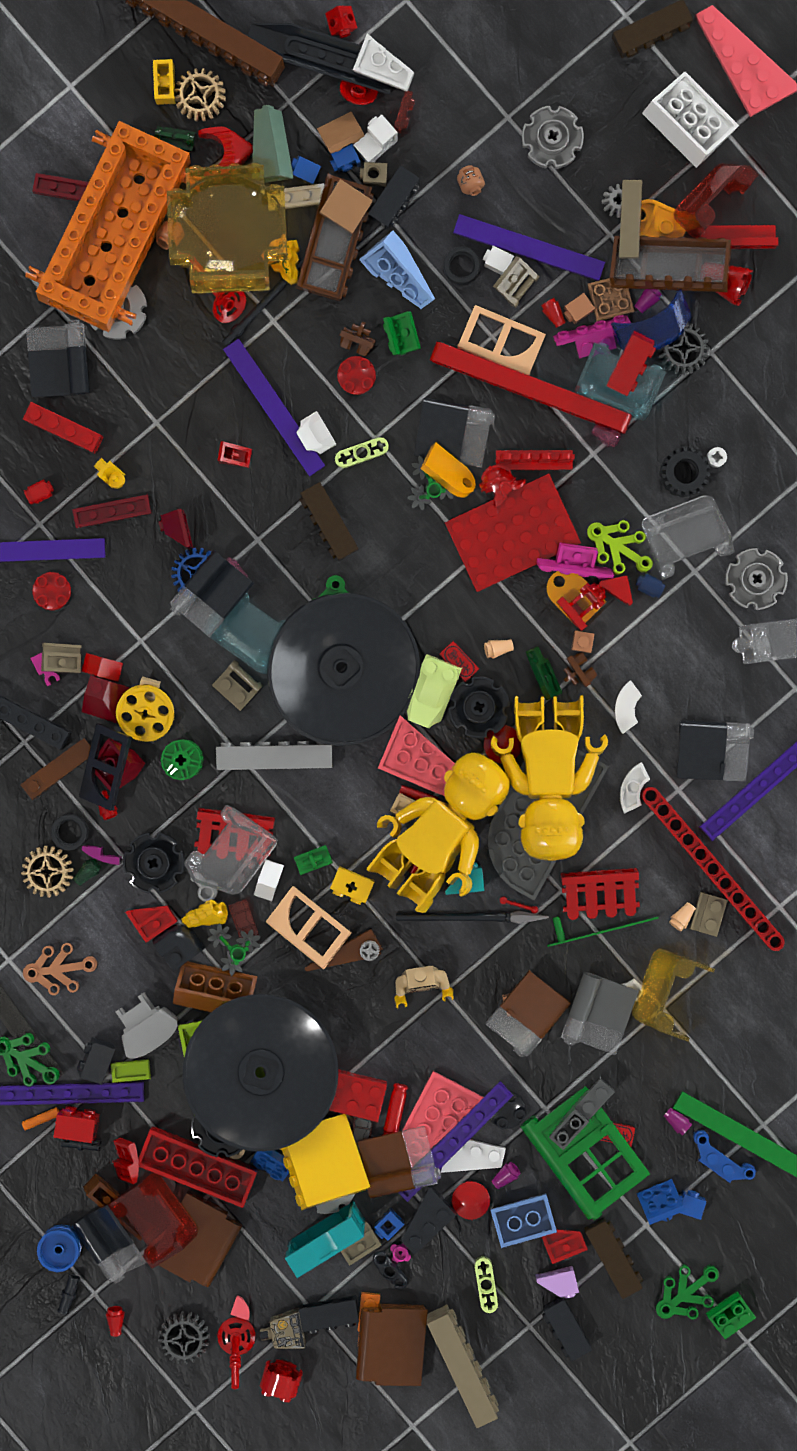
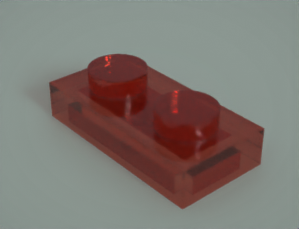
M405 91L394 126V129L401 134L403 128L407 129L410 117H407L409 110H413L415 104L413 92Z

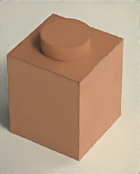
M583 293L564 307V315L569 322L572 321L574 324H577L594 312L595 308L585 293Z
M574 631L571 650L591 653L595 634Z

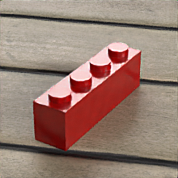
M30 402L23 417V420L94 454H96L103 440L101 434L33 402Z

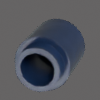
M647 573L644 576L640 574L635 584L638 586V591L652 598H659L665 588V584L661 580Z

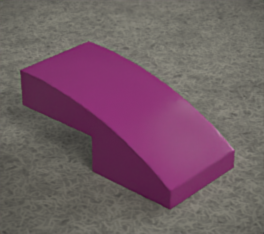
M82 846V851L99 861L114 865L121 864L122 856L103 855V847Z

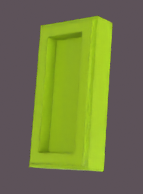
M149 1059L111 1063L112 1083L151 1079Z

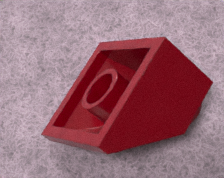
M177 509L161 515L162 520H159L161 532L164 531L167 536L188 549H193L185 511Z
M90 675L81 712L118 724L116 718L117 704L121 696L130 687Z
M108 738L99 752L98 760L116 767L122 744ZM130 748L120 788L135 779L145 765V762ZM96 768L95 775L111 791L114 776Z

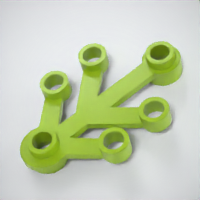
M625 520L610 526H603L597 522L592 523L587 529V535L590 540L595 542L598 550V563L605 564L609 560L608 553L604 551L603 542H605L610 547L614 565L613 572L620 575L625 571V565L621 563L619 552L634 561L640 572L645 573L652 568L653 562L651 558L647 556L641 557L624 546L630 543H642L646 537L644 532L637 531L634 535L612 538L608 534L618 531L620 533L627 532L630 527L629 523ZM620 524H625L626 529L622 530ZM594 529H599L600 534L596 535ZM640 534L642 536V540H638L636 538V535ZM600 555H604L606 561H602ZM643 560L648 562L647 567L642 565ZM617 565L622 567L621 572L616 570Z

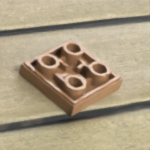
M352 112L317 128L329 153L338 152L343 147L356 143L365 136Z
M340 179L319 213L352 234L373 200Z
M610 278L587 284L591 302L595 308L596 321L607 320L617 315L634 313L629 288H611Z

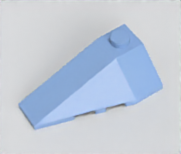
M394 231L387 234L359 259L376 278L378 276L388 282L387 285L389 287L398 289L402 292L403 297L420 309L435 299L406 245Z

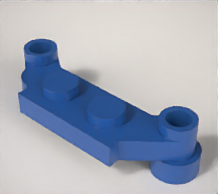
M699 1129L694 1132L693 1140L697 1144L700 1154L698 1160L729 1183L732 1180H751L755 1177L756 1170L751 1163H743L739 1166L709 1144V1136L705 1130ZM700 1137H705L703 1141H699ZM748 1170H751V1173L749 1175H746V1172Z

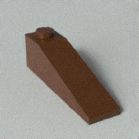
M83 738L20 785L32 800L38 798L88 760L91 745Z
M372 928L344 943L326 967L364 960L360 955V947L367 940L375 941L378 944V956L381 955L380 951L383 950V947ZM314 961L305 966L306 971L321 969Z
M97 1173L83 1186L87 1197L99 1207L108 1205L120 1224L140 1241L154 1228L145 1217Z

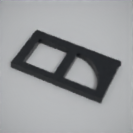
M96 723L78 797L107 810L114 811L132 740L131 736ZM104 735L122 742L116 767L98 760ZM96 768L114 776L109 799L103 796L97 786L95 779Z

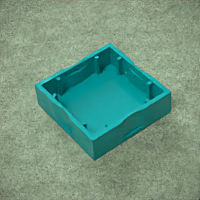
M354 1201L289 1240L285 1260L297 1278L364 1237L366 1220Z

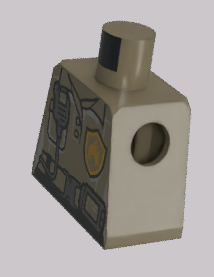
M299 1308L271 1317L270 1327L260 1329L261 1340L272 1339L275 1349L305 1348L306 1340L304 1332H302Z

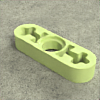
M379 437L341 450L336 454L335 462L340 468H348L382 456L389 449L386 439ZM379 441L381 442V444L386 445L385 447H383L382 452H380L379 449L373 450L374 455L372 456L370 449L367 446L371 444L372 448L376 447L377 442ZM361 447L365 448L368 452L365 458H359L356 455V451ZM352 450L354 458L357 460L352 462L353 460L350 458L347 460V464L338 461L341 459L340 455L350 456L349 451Z
M480 1256L475 1261V1272L481 1308L486 1313H493L498 1308L492 1263L488 1257ZM482 1261H485V1264H489V1266H486V1274L491 1273V1275H483L482 1268L478 1267ZM483 1280H490L492 1286L490 1289L485 1290L481 1287V1282ZM482 1294H490L491 1302H495L491 1308L484 1305V1303H487L486 1295L482 1296Z

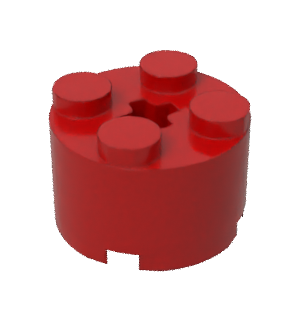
M276 1359L275 1363H270L271 1360H268L260 1382L261 1393L267 1397L274 1396L280 1398L283 1402H290L291 1398L297 1395L303 1371L301 1369L298 1371L296 1369L297 1365L285 1360Z

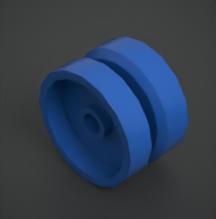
M55 1225L48 1229L38 1242V1260L49 1271H66L75 1264L80 1256L83 1247L82 1241L71 1226Z

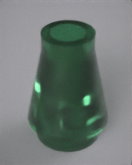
M93 858L85 860L77 874L73 877V880L79 886H82L85 882L99 874L101 866Z

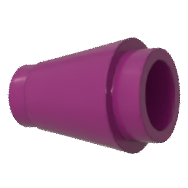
M645 289L634 306L643 314L661 300L662 294L656 289Z
M672 1108L664 1114V1117L677 1134L680 1133L683 1136L692 1126V1123L689 1122L690 1119Z
M513 1162L506 1163L492 1179V1183L497 1189H500L518 1179L521 1173Z

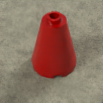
M705 262L701 267L700 280H704V277H711L712 280L723 281L724 265ZM730 266L727 292L716 293L733 305L739 306L742 302L739 298L741 295L746 294L752 278L750 273L753 270Z

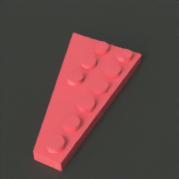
M713 5L695 15L750 117L797 92V83Z
M399 716L378 769L445 796L444 787L446 782L444 776L448 770H452L451 768L455 763L403 717Z
M433 1071L402 1129L411 1166L413 1167L484 1097Z

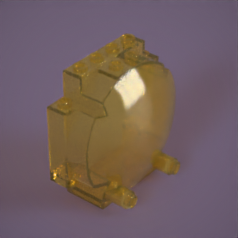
M250 163L244 166L239 164H230L229 166L210 165L209 167L193 165L190 168H185L186 190L175 188L167 191L170 265L189 268L192 293L261 292L270 290L269 265L288 260L284 186L273 184L265 187L264 165L258 163Z

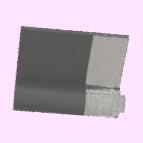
M583 972L561 1035L564 1039L563 1042L572 1046L575 1043L581 1042L616 1055L639 991L595 974Z

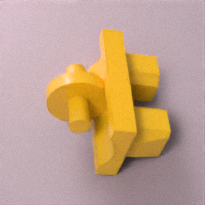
M101 458L94 465L99 471L97 476L111 488L118 489L124 485L125 474L111 461L107 463Z

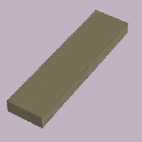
M623 180L620 259H639L642 180Z

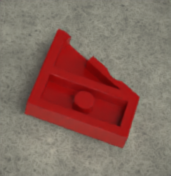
M168 905L125 912L145 943L178 922Z
M556 1229V1233L542 1236L552 1264L588 1250L581 1231Z

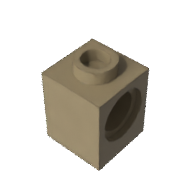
M364 162V168H360V179L363 180V185L386 187L387 163ZM375 170L379 175L377 178H370L368 173Z

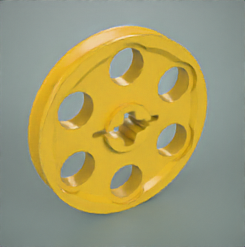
M137 685L128 689L121 696L116 708V718L124 733L135 740L149 742L163 737L169 731L174 720V707L168 695L161 689L151 685ZM145 693H154L155 699L152 701L148 700L145 697ZM127 696H135L137 699V703H129L127 701ZM159 706H166L169 712L167 714L160 713ZM144 710H147L148 715L146 717L143 716ZM122 713H130L132 719L130 721L124 720ZM154 723H161L164 729L157 731L153 725ZM142 726L145 729V733L142 735L138 734L135 731V727Z

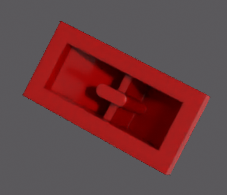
M221 441L218 462L249 468L252 449Z
M628 576L603 580L598 583L605 591L628 606H631L633 603Z
M86 653L81 671L119 682L123 663Z

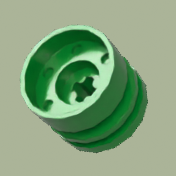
M186 739L173 741L168 744L161 756L163 770L168 776L177 780L194 777L200 772L204 763L203 751L199 745ZM181 754L183 755V758H186V762H183V765H181L180 762H177V758H179Z

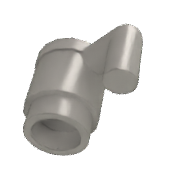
M196 873L191 876V881L195 882L199 887L198 897L202 901L206 902L215 899L218 893L216 885L204 882Z

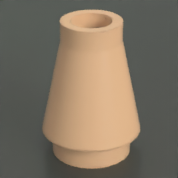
M511 639L488 640L487 643H484L487 658L491 657L494 659L514 650Z
M687 902L670 917L669 923L679 931L686 929L696 908Z

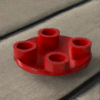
M352 356L340 364L337 377L343 390L350 394L360 395L372 388L376 372L368 359L361 356Z
M55 572L44 573L37 577L32 589L33 598L43 609L58 610L69 601L71 587L63 575Z
M505 725L496 734L493 731H488L487 738H484V750L491 760L502 763L501 757L495 755L491 748L493 736L498 739L497 746L500 749L508 748L509 738H514L511 754H513L514 758L519 755L521 743L517 738L514 728Z
M465 1181L455 1189L452 1196V1205L456 1213L462 1218L469 1220L477 1219L487 1212L490 1205V1195L482 1184L474 1181Z

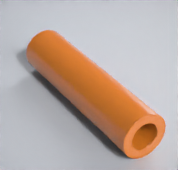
M55 1107L23 1121L22 1126L26 1131L56 1118L59 1109Z

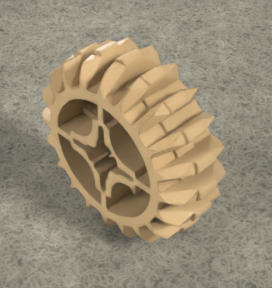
M195 68V74L193 75L190 71H187V78L183 75L181 76L183 83L180 81L176 83L179 87L175 89V94H177L175 101L178 102L176 104L177 108H182V115L188 112V119H191L193 115L195 121L199 120V116L202 117L203 121H206L205 116L209 115L210 119H213L212 112L218 115L219 110L217 107L223 108L224 105L221 102L226 101V97L223 96L226 93V90L222 88L223 82H218L219 76L213 77L212 71H209L206 75L204 68L201 70V73ZM197 81L208 82L211 86H200ZM192 85L193 91L185 99V92ZM196 88L199 92H201V94H203L204 102L199 96H197ZM216 91L213 102L208 105V97L212 95V92ZM189 104H200L203 109L192 108Z
M44 846L43 852L40 847L36 848L37 854L31 851L30 855L32 858H25L29 864H22V867L26 868L27 871H23L21 874L28 876L23 882L30 881L31 884L27 888L30 889L34 886L33 894L40 890V897H43L45 892H47V897L49 898L52 896V891L55 896L59 895L58 889L62 892L66 890L63 884L70 886V882L66 879H73V876L68 874V872L74 871V868H68L67 866L72 864V861L66 862L64 860L68 857V854L60 856L63 851L62 849L55 853V846H52L50 851L48 846ZM44 856L42 867L33 870L35 862ZM50 856L58 860L62 868L53 866ZM45 866L48 867V870L54 871L51 874H49L50 877L47 875V873L41 872L47 869ZM62 873L60 882L52 887L53 876ZM34 875L41 876L46 887L39 884Z

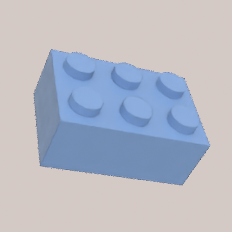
M546 1194L491 1209L501 1248L557 1232Z

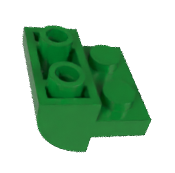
M738 1291L706 1312V1315L724 1339H727L756 1318Z

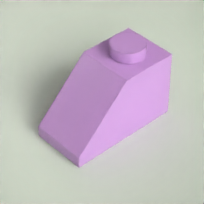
M573 1266L535 1275L538 1284L559 1297L571 1298L576 1295L575 1293H579Z

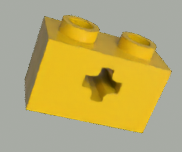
M153 60L154 99L156 104H176L175 65L173 60Z
M339 866L330 889L333 890V894L340 897L344 895L351 897L350 901L361 905L362 902L366 903L374 880ZM351 882H355V887H357V890L353 889L352 891H349V887L346 886V884H351Z

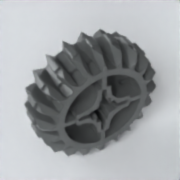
M685 322L681 324V329L677 323L674 324V330L668 327L667 332L669 335L663 332L662 337L665 340L659 339L658 341L659 344L663 345L657 348V351L663 352L658 358L662 359L665 357L666 360L662 362V365L664 366L669 363L670 365L667 370L670 371L674 367V374H677L679 369H681L682 375H685L686 369L689 374H692V367L698 371L700 369L698 363L704 365L705 361L702 358H708L709 356L707 353H704V351L710 350V347L704 346L709 340H702L701 338L704 337L705 333L702 332L699 335L697 332L700 328L697 327L695 330H692L693 324L691 323L688 328H686ZM680 334L679 344L668 346L670 339ZM686 334L693 337L698 346L690 344ZM682 344L688 348L685 353L679 350ZM669 352L677 354L680 363L674 361ZM698 352L696 360L686 364L688 354Z
M182 1311L180 1317L177 1313H174L173 1319L168 1317L166 1319L167 1323L163 1322L162 1324L163 1329L159 1330L161 1337H159L158 1342L162 1343L160 1349H166L164 1356L171 1354L170 1361L174 1357L177 1358V1364L180 1363L181 1359H183L184 1364L188 1363V1359L192 1363L195 1362V1356L200 1359L202 1357L201 1352L206 1353L207 1349L205 1346H209L210 1343L206 1340L210 1338V1334L205 1333L209 1329L208 1326L202 1327L205 1323L204 1320L197 1321L199 1315L191 1318L192 1312L185 1316L184 1311ZM180 1324V1331L169 1335L170 1330ZM187 1325L192 1326L198 1333L190 1331ZM183 1331L184 1335L188 1337L186 1343L181 1339ZM200 1340L196 1348L188 1351L190 1343ZM172 1344L179 1345L181 1347V1351L176 1349Z

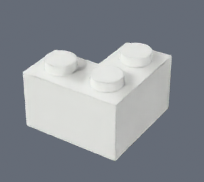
M383 115L378 118L375 116L371 119L367 127L368 132L353 145L355 151L365 162H375L398 141L397 131Z

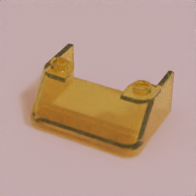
M666 949L656 950L652 955L641 990L633 1007L632 1013L634 1018L638 1022L662 1033L689 1042L690 1038L685 1033L673 1029V1017L663 1012L676 976L688 978L693 974L695 967L713 973L715 969L708 964Z

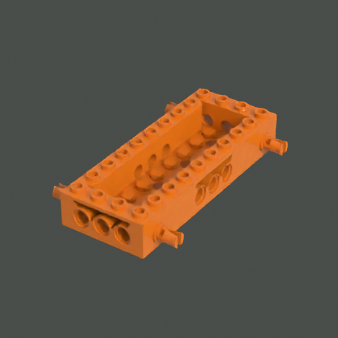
M121 121L118 122L111 137L98 130L95 131L97 137L93 136L92 142L98 143L106 147L45 273L29 266V271L32 273L26 272L25 275L26 278L40 283L36 290L39 301L106 332L110 331L116 318L131 326L133 325V321L129 318L136 319L137 314L121 307L153 243L155 234L161 226L181 183L183 182L198 189V183L202 182L201 177L187 172L191 164L189 152ZM140 175L145 178V181L142 184H137L134 182V178ZM119 210H127L129 212L128 216L125 218L119 217L117 215ZM104 243H109L112 245V249L104 252L101 246ZM93 277L96 281L94 285L87 286L85 279Z

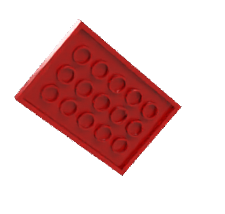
M550 474L529 482L517 490L510 491L505 501L496 508L494 507L495 501L493 499L444 522L476 592L536 565L537 558L549 559L557 555L559 543L581 544Z

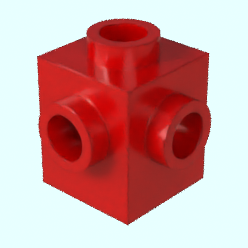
M336 6L325 13L331 36L345 38L357 29L352 6Z

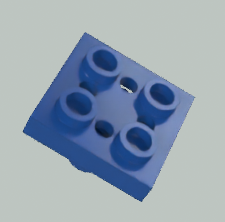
M280 1149L256 1151L250 1161L257 1169L268 1172L275 1180L283 1182L289 1174V1170L284 1166V1156Z
M672 1179L637 1193L649 1225L661 1220L667 1221L666 1218L671 1220L673 1215L685 1211Z

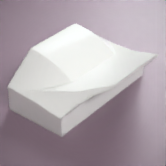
M317 411L300 421L301 425L296 433L306 450L322 454L336 446L333 437Z

